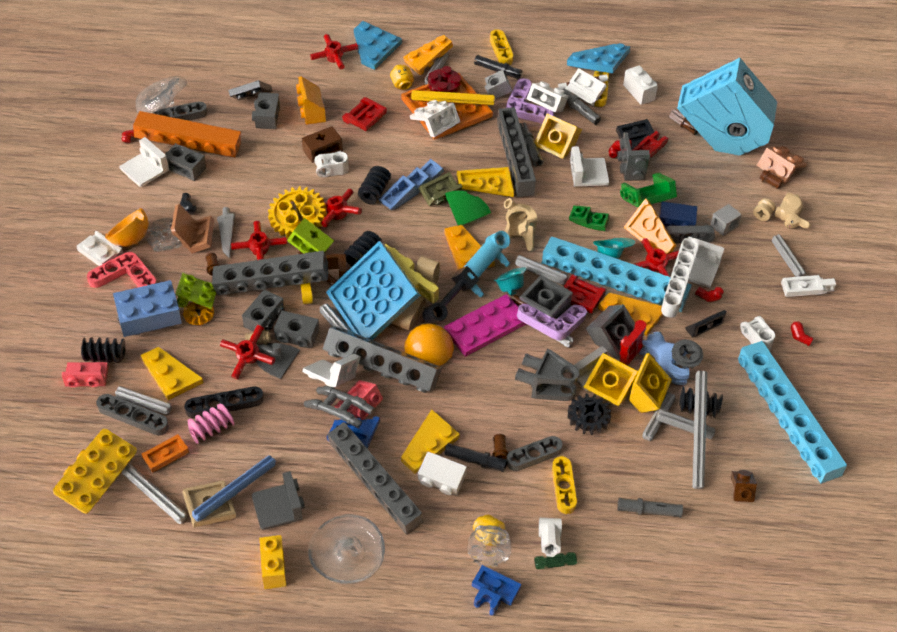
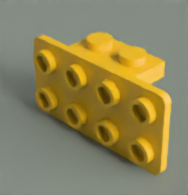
M102 429L89 446L79 453L75 463L68 466L64 476L53 488V493L84 514L90 513L135 456L137 448L108 429Z

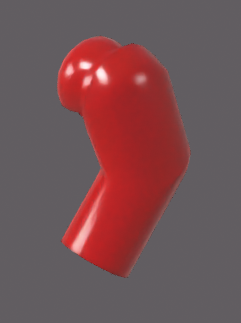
M133 129L123 131L121 134L122 142L130 143L131 137L135 138Z
M699 287L695 292V295L707 302L718 301L724 294V290L721 287H715L711 291Z

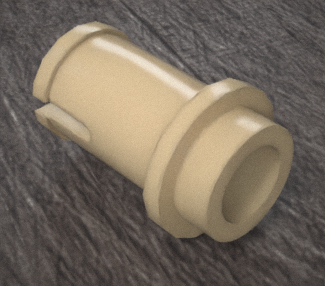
M263 329L256 344L264 343L266 345L267 342H271L269 330ZM246 333L245 340H250L253 333Z

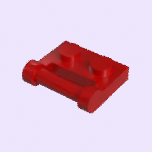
M363 97L355 108L342 116V119L347 124L351 123L367 131L387 113V108L367 97Z
M574 274L570 276L564 285V288L573 292L571 305L583 306L591 314L600 300L603 299L607 290L604 287L599 288L578 279V276Z
M636 321L634 330L629 336L626 335L620 343V362L627 366L644 347L642 341L644 340L643 335L647 325L645 321Z

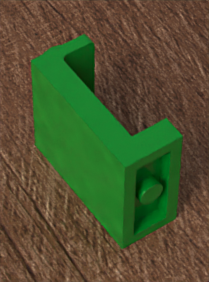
M661 173L652 174L654 184L637 189L625 182L621 183L620 195L623 200L639 208L645 198L651 204L676 198V182L674 179Z

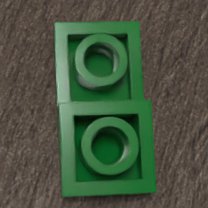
M576 205L573 206L569 216V220L573 223L599 231L606 230L610 219L607 213L592 212L591 207Z

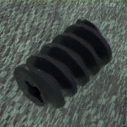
M373 166L370 169L361 187L358 189V196L363 202L367 204L377 203L392 177L389 170L382 166Z
M364 231L344 251L346 262L351 267L354 266L379 241L383 243L382 239L372 231Z
M84 337L81 345V355L85 362L91 359L92 362H97V360L105 362L107 360L108 363L113 361L120 363L126 353V342L123 338L120 344H118L117 338H114L112 343H110L109 338H106L105 342L102 343L101 337H98L95 343L93 337H90L89 342Z
M684 386L682 387L679 400L681 412L688 407L689 414H691L695 409V394H693L692 388H689L685 393ZM707 391L706 417L710 412H712L713 418H716L718 413H720L723 394L717 399L715 392L709 397V392Z

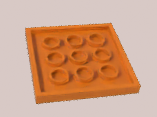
M458 72L461 77V85L457 93L477 94ZM428 84L413 89L419 91H431L428 87ZM413 90L402 93L401 99L410 111L414 113L416 109L426 107L430 101L412 100ZM454 103L460 122L432 138L436 140L493 117V112L487 105ZM419 120V122L429 133L426 122Z

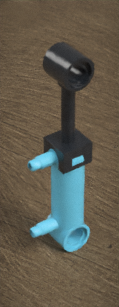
M498 231L488 236L485 243L466 265L452 276L451 279L455 282V286L440 302L424 308L422 317L427 324H436L446 319L448 316L446 306L460 290L464 292L471 289L476 295L482 297L484 293L476 283L495 258L504 264L505 267L510 265V262L501 252L510 244V237L505 231Z

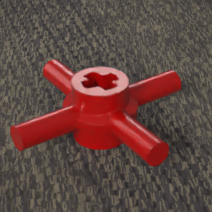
M325 34L323 37L327 44L325 50L310 54V59L316 60L327 57V60L336 63L340 70L344 69L345 65L342 61V56L345 52L358 50L357 43L341 47L340 42L332 41L329 34Z
M347 189L342 197L333 196L325 202L328 214L321 221L323 227H327L332 219H343L347 216V213L361 215L362 208L348 206L347 201L354 193L352 189Z
M254 221V233L251 234L248 241L231 243V249L249 248L254 255H257V260H262L270 246L287 244V238L269 239L261 231V222Z
M644 238L641 242L648 254L644 261L634 263V265L648 268V270L670 277L665 267L668 261L677 259L679 250L666 254L662 249H654L648 238Z
M257 325L250 340H243L238 344L224 339L221 340L220 346L236 352V357L239 360L231 375L232 378L238 380L245 365L252 364L257 360L270 365L275 363V358L260 353L259 347L256 344L264 327Z

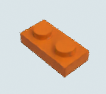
M179 434L141 455L153 473L188 454L189 449Z

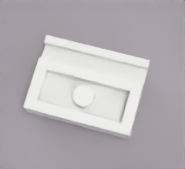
M578 68L565 89L594 106L595 101L598 100L607 86Z
M95 231L93 236L90 235L77 245V250L98 266L116 258L119 254H123L121 247L108 241L98 231Z

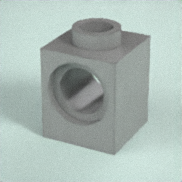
M503 70L485 78L487 83L485 89L488 95H494L495 99L512 92L509 80Z
M728 204L713 213L710 226L724 236L738 227L742 214Z

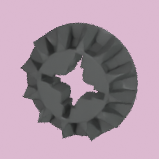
M680 340L674 344L671 350L672 359L676 361V365H681L684 369L687 367L693 369L695 366H699L703 359L702 348L692 340ZM684 350L687 354H691L690 358H687V356H683Z

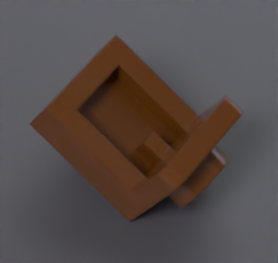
M327 255L328 269H339L340 279L350 269V264H346V255Z
M747 470L732 471L733 500L736 502H754L757 483L753 472Z

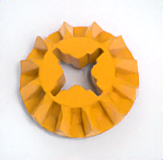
M188 302V306L184 307V319L192 325L206 324L214 316V307L209 309L194 302ZM198 308L201 310L200 316L196 312Z

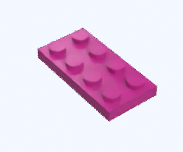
M505 294L444 326V329L449 333L456 347L466 357L523 327L526 323L518 319V306Z

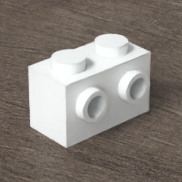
M640 65L627 69L623 83L625 88L640 105L654 101L658 89L657 83L653 81Z
M543 81L532 83L527 97L528 100L554 112L563 111L568 99V95L564 94V90L559 88L553 89L549 87L550 84Z
M427 452L418 472V480L426 487L431 488L434 486L446 495L454 494L457 496L467 474V467Z

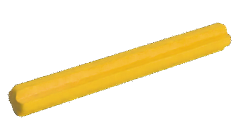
M413 90L411 95L412 100L415 101L437 100L438 102L446 101L448 103L494 105L495 103L494 95Z

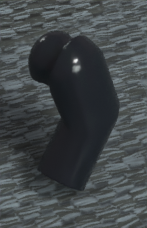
M183 193L180 205L191 215L195 214L197 207L190 202L191 195Z

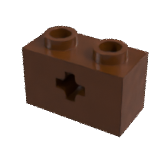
M331 126L303 137L302 148L309 160L314 163L315 157L320 154L342 152V138L334 127Z

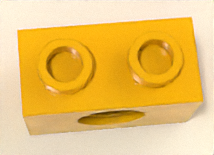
M282 536L260 537L264 589L287 587Z

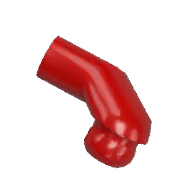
M616 140L610 146L608 152L611 158H616L618 151H621L620 140Z
M793 322L790 328L793 338L810 346L814 338L805 334L801 322Z

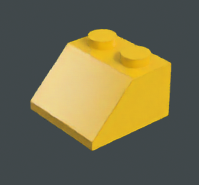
M547 114L536 137L535 144L538 148L564 159L572 147L576 145L582 129Z
M602 353L583 388L619 407L632 390L638 371Z
M649 353L645 355L637 373L629 399L640 413L659 410L672 381Z

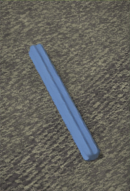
M271 455L265 457L194 509L192 517L197 522L203 520L276 465V460Z

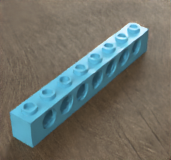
M552 236L543 251L542 263L547 266L580 276L655 304H663L670 280L668 276ZM687 284L679 312L683 311L689 297L691 284Z
M763 341L742 347L738 357L741 367H744L750 381L754 382L758 388L760 396L764 397L768 403L770 411L775 414L780 426L789 435L791 443L799 450L801 458L811 468L813 476L817 477L821 484L841 477L847 464Z

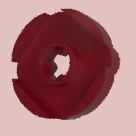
M444 66L428 74V87L431 91L452 93L459 91L461 77L451 67Z

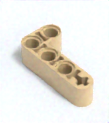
M421 256L416 265V272H419L429 282L437 285L440 277V262ZM420 296L392 324L411 331L429 300Z

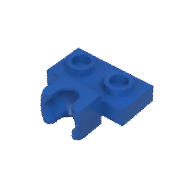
M482 565L472 581V587L479 590L474 599V606L479 608L482 603L488 602L490 603L489 614L494 615L501 601L510 606L512 605L521 589V584Z

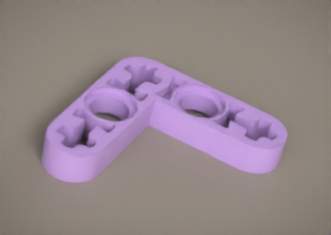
M525 78L519 79L507 101L506 108L515 107L518 118L543 124L546 115L553 116V111L542 106L527 103L526 100L531 89V81Z
M521 304L518 308L517 317L555 340H563L585 320L587 310L583 306L573 305L558 319H555L529 304Z

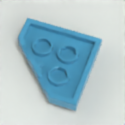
M364 21L353 29L361 64L373 70L402 44V38Z
M618 43L574 52L567 59V66L613 74L630 53V46Z

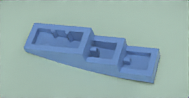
M430 159L421 169L417 167L407 177L403 175L379 201L392 211L421 192L419 187L438 178L444 172V169Z

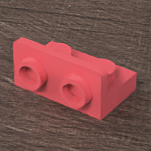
M67 362L66 372H62V379L65 387L106 386L109 366L107 362Z
M361 380L347 392V394L364 399L374 408L383 400L376 384ZM340 400L334 407L339 408L344 401ZM353 404L347 410L354 417L361 418V420H365L369 415Z

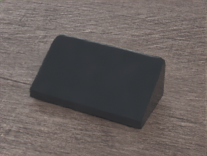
M723 310L685 327V329L692 338L723 324L727 311Z

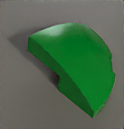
M458 190L445 193L457 225H464L491 213L487 204L480 197L468 194L467 191Z

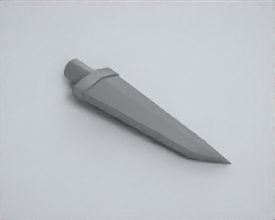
M224 207L223 215L217 217L222 250L230 258L235 214L230 213L229 207Z

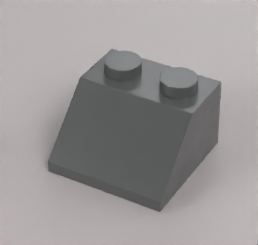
M540 275L520 296V300L552 318H559L570 308L573 292Z
M624 304L608 306L586 330L597 346H603L609 354L620 359V343L626 335L629 336L634 330L635 322Z

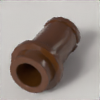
M764 170L759 178L762 180V183L766 182L776 189H779L783 182V179L770 173V170Z
M208 253L205 256L207 261L206 271L210 276H213V266L220 265L218 264L217 255L215 253Z
M496 434L493 437L494 451L492 455L507 459L509 451L506 449V436L504 434Z

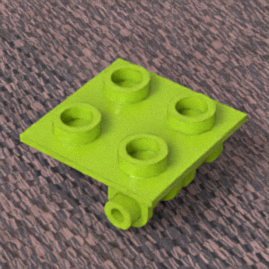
M182 272L175 296H178V306L183 308L191 301L212 309L216 295L212 283Z

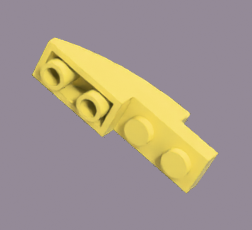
M385 244L420 295L434 304L439 299V288L437 285L423 278L419 272H415L414 263L410 258L404 257L395 248Z

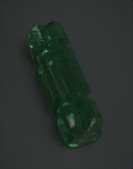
M567 552L566 555L559 553L554 557H534L536 569H545V566L547 568L565 566V564L569 566L577 563L575 552Z

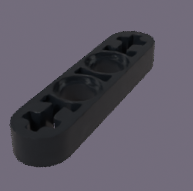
M252 386L194 397L185 402L184 408L186 415L190 418H195L196 415L203 417L202 413L204 411L210 414V408L212 407L209 404L212 401H218L231 412L257 407L263 403L264 396L261 388ZM233 397L240 399L235 404L230 403L229 400Z

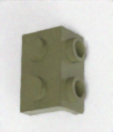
M448 172L421 185L419 190L429 206L433 204L437 206L445 201V193L460 191L463 186L462 184L457 185L452 174Z

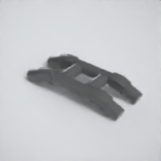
M329 386L318 387L316 390L319 395L328 396L324 402L318 399L306 400L304 402L306 408L321 410L339 417L357 429L362 425V421L347 411L352 404L370 415L375 409L364 399ZM337 398L344 401L339 408L331 406Z

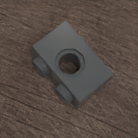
M259 92L258 99L254 101L255 111H252V121H255L256 128L276 129L280 111L279 93Z
M281 311L274 327L275 340L313 348L320 331L319 319Z

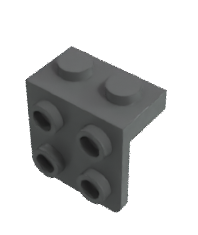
M623 133V138H620L621 151H618L617 155L618 162L621 161L620 173L623 174L624 181L645 180L650 158L649 150L631 151L628 133Z
M291 471L282 473L283 485L252 494L259 526L262 530L303 520L302 509H305L303 497H298L297 491H300L297 478L293 479Z

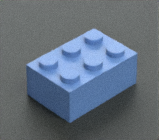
M171 280L113 293L123 337L182 324Z

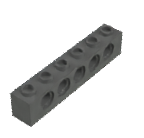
M515 107L498 109L497 125L517 197L533 196L535 194L536 179Z
M324 251L213 266L212 285L217 295H228L328 280V260Z
M338 326L329 328L323 350L328 351V355L339 358L340 356L345 358L352 354L361 356L359 364L363 365V369L371 372L376 370L381 372V376L385 378H396L400 384L406 386L414 385L418 391L424 393L435 390L442 367ZM345 341L349 344L348 351L344 349ZM362 348L367 352L366 358L361 355ZM380 355L383 356L385 360L383 365L379 363ZM397 362L401 363L402 365L401 372H399L396 368ZM415 369L420 372L419 379L414 376Z
M345 422L327 434L330 445L406 535L423 523L422 512Z

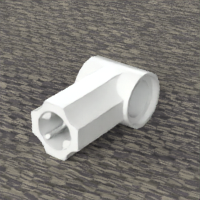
M539 518L541 548L546 556L554 557L561 551V518Z

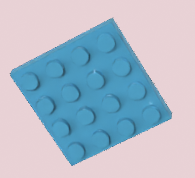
M381 241L373 246L326 291L351 331L371 340H374L421 296Z

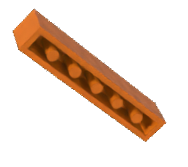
M139 111L133 124L135 138L142 139L146 137L150 141L169 145L176 143L189 149L236 158L241 145V131Z

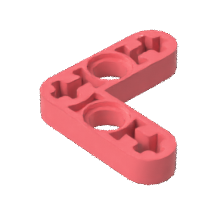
M126 252L92 269L87 274L88 283L94 288L101 287L126 273L138 287L157 283L152 273L133 252ZM112 267L118 268L115 272L108 271ZM138 270L144 271L141 275L134 274Z

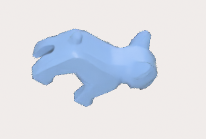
M661 332L649 334L647 340L642 341L645 346L639 354L645 356L649 353L655 357L656 362L669 375L672 383L686 385L689 378V368H679L675 365L676 361L672 359L671 352L674 343L666 342Z

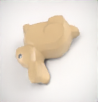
M787 193L780 207H777L774 216L785 221L784 225L787 228H796L798 226L803 228L811 227L808 221L799 216L803 210L800 196Z

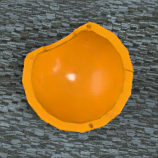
M139 208V210L121 220L105 234V238L116 246L124 247L140 242L146 236L149 227L148 217L143 208Z
M428 323L414 328L409 333L405 341L404 351L407 354L441 366L452 357L454 344L451 336L444 328Z

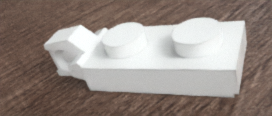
M819 275L783 278L781 281L785 297L825 294L834 291L836 286L834 278L823 279Z

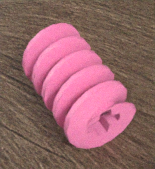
M218 404L217 409L214 407L210 408V414L204 411L202 413L203 418L200 415H196L195 421L188 419L189 432L196 444H199L198 437H201L204 441L206 440L205 433L212 437L213 429L220 433L221 425L228 429L227 422H230L233 426L235 424L230 412L222 404Z

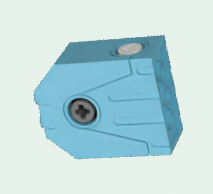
M738 58L688 84L682 85L677 109L715 151L740 156L745 152L749 153L759 146L762 147L769 143L775 121L777 101L744 61Z

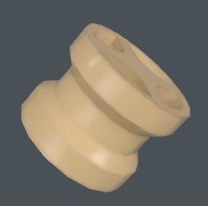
M764 198L759 201L753 213L757 219L767 221L775 211L776 206L773 201Z

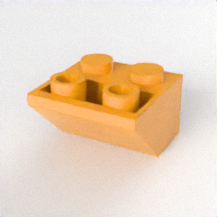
M302 76L298 77L299 84H296L297 94H300L297 97L298 107H302L300 108L301 118L305 119L306 125L326 122L325 107L319 86Z

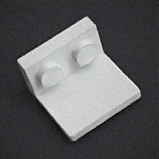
M430 101L426 107L418 108L410 115V119L426 122L431 137H436L460 122L454 103H447L446 101Z
M146 137L139 140L141 154L120 165V170L139 187L146 185L169 171L166 155Z
M579 146L572 147L570 165L574 187L609 185L605 159H583Z
M693 238L698 241L699 247L689 281L710 288L720 265L724 248Z
M352 354L333 364L320 360L304 367L302 372L308 374L312 379H319L325 382L329 387H337L355 378L361 356Z

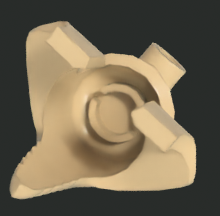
M508 198L504 202V208L508 210L506 213L507 225L505 232L509 235L510 241L511 237L522 236L527 250L533 251L537 214L529 205L516 204L514 200Z

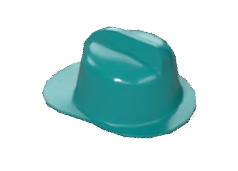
M631 238L593 241V244L597 246V252L616 259L621 258L624 248L631 247L636 243Z
M521 267L501 274L494 281L497 282L501 292H508L510 296L515 295L518 289L524 286V272L527 268Z

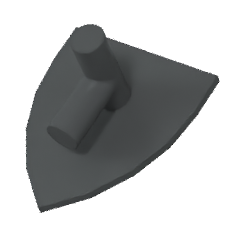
M282 343L257 345L259 352L274 357L275 363L270 365L259 360L256 363L263 371L281 379L300 349Z

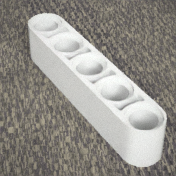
M685 238L682 241L661 308L662 314L666 317H675L679 312L699 247L698 241L693 238Z

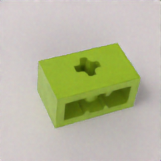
M306 218L294 229L287 240L303 254L318 251L326 253L334 242L333 239Z

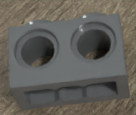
M175 143L165 154L169 170L195 181L206 169L205 156L187 147Z
M264 289L242 314L244 327L253 332L257 325L264 327L266 331L271 330L281 311H285L283 298Z

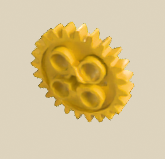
M301 186L297 190L291 187V192L285 189L284 195L278 193L279 199L273 198L274 203L269 204L271 208L268 209L270 225L274 228L275 232H279L280 236L285 234L286 238H289L294 229L301 223L291 202H294L302 220L306 218L317 227H322L321 221L327 215V208L323 197H320L319 192L315 194L314 189L309 191L308 187L304 190H301Z

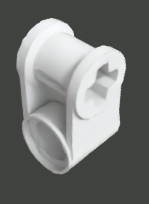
M345 152L320 154L315 157L314 161L317 165L316 174L319 177L344 175L349 171L348 156Z
M761 316L755 317L750 322L745 321L741 323V331L751 344L763 341L768 350L771 351L775 333Z

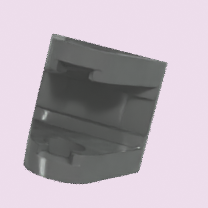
M550 349L546 350L542 359L527 353L525 354L522 365L537 371L534 374L519 368L515 380L531 385V398L570 401L575 397L576 386L574 384L578 379L579 371L573 364ZM570 372L574 377L569 379L564 377L563 374ZM568 387L572 392L563 393L561 388Z

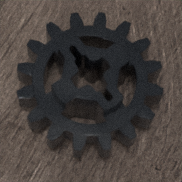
M586 393L585 398L578 395L577 400L572 399L571 405L568 406L567 419H570V426L576 425L575 430L582 429V434H585L586 431H589L591 435H593L594 431L600 434L602 428L607 429L608 423L611 421L612 410L608 409L609 403L603 404L604 398L598 400L596 399V394L589 397L588 393Z

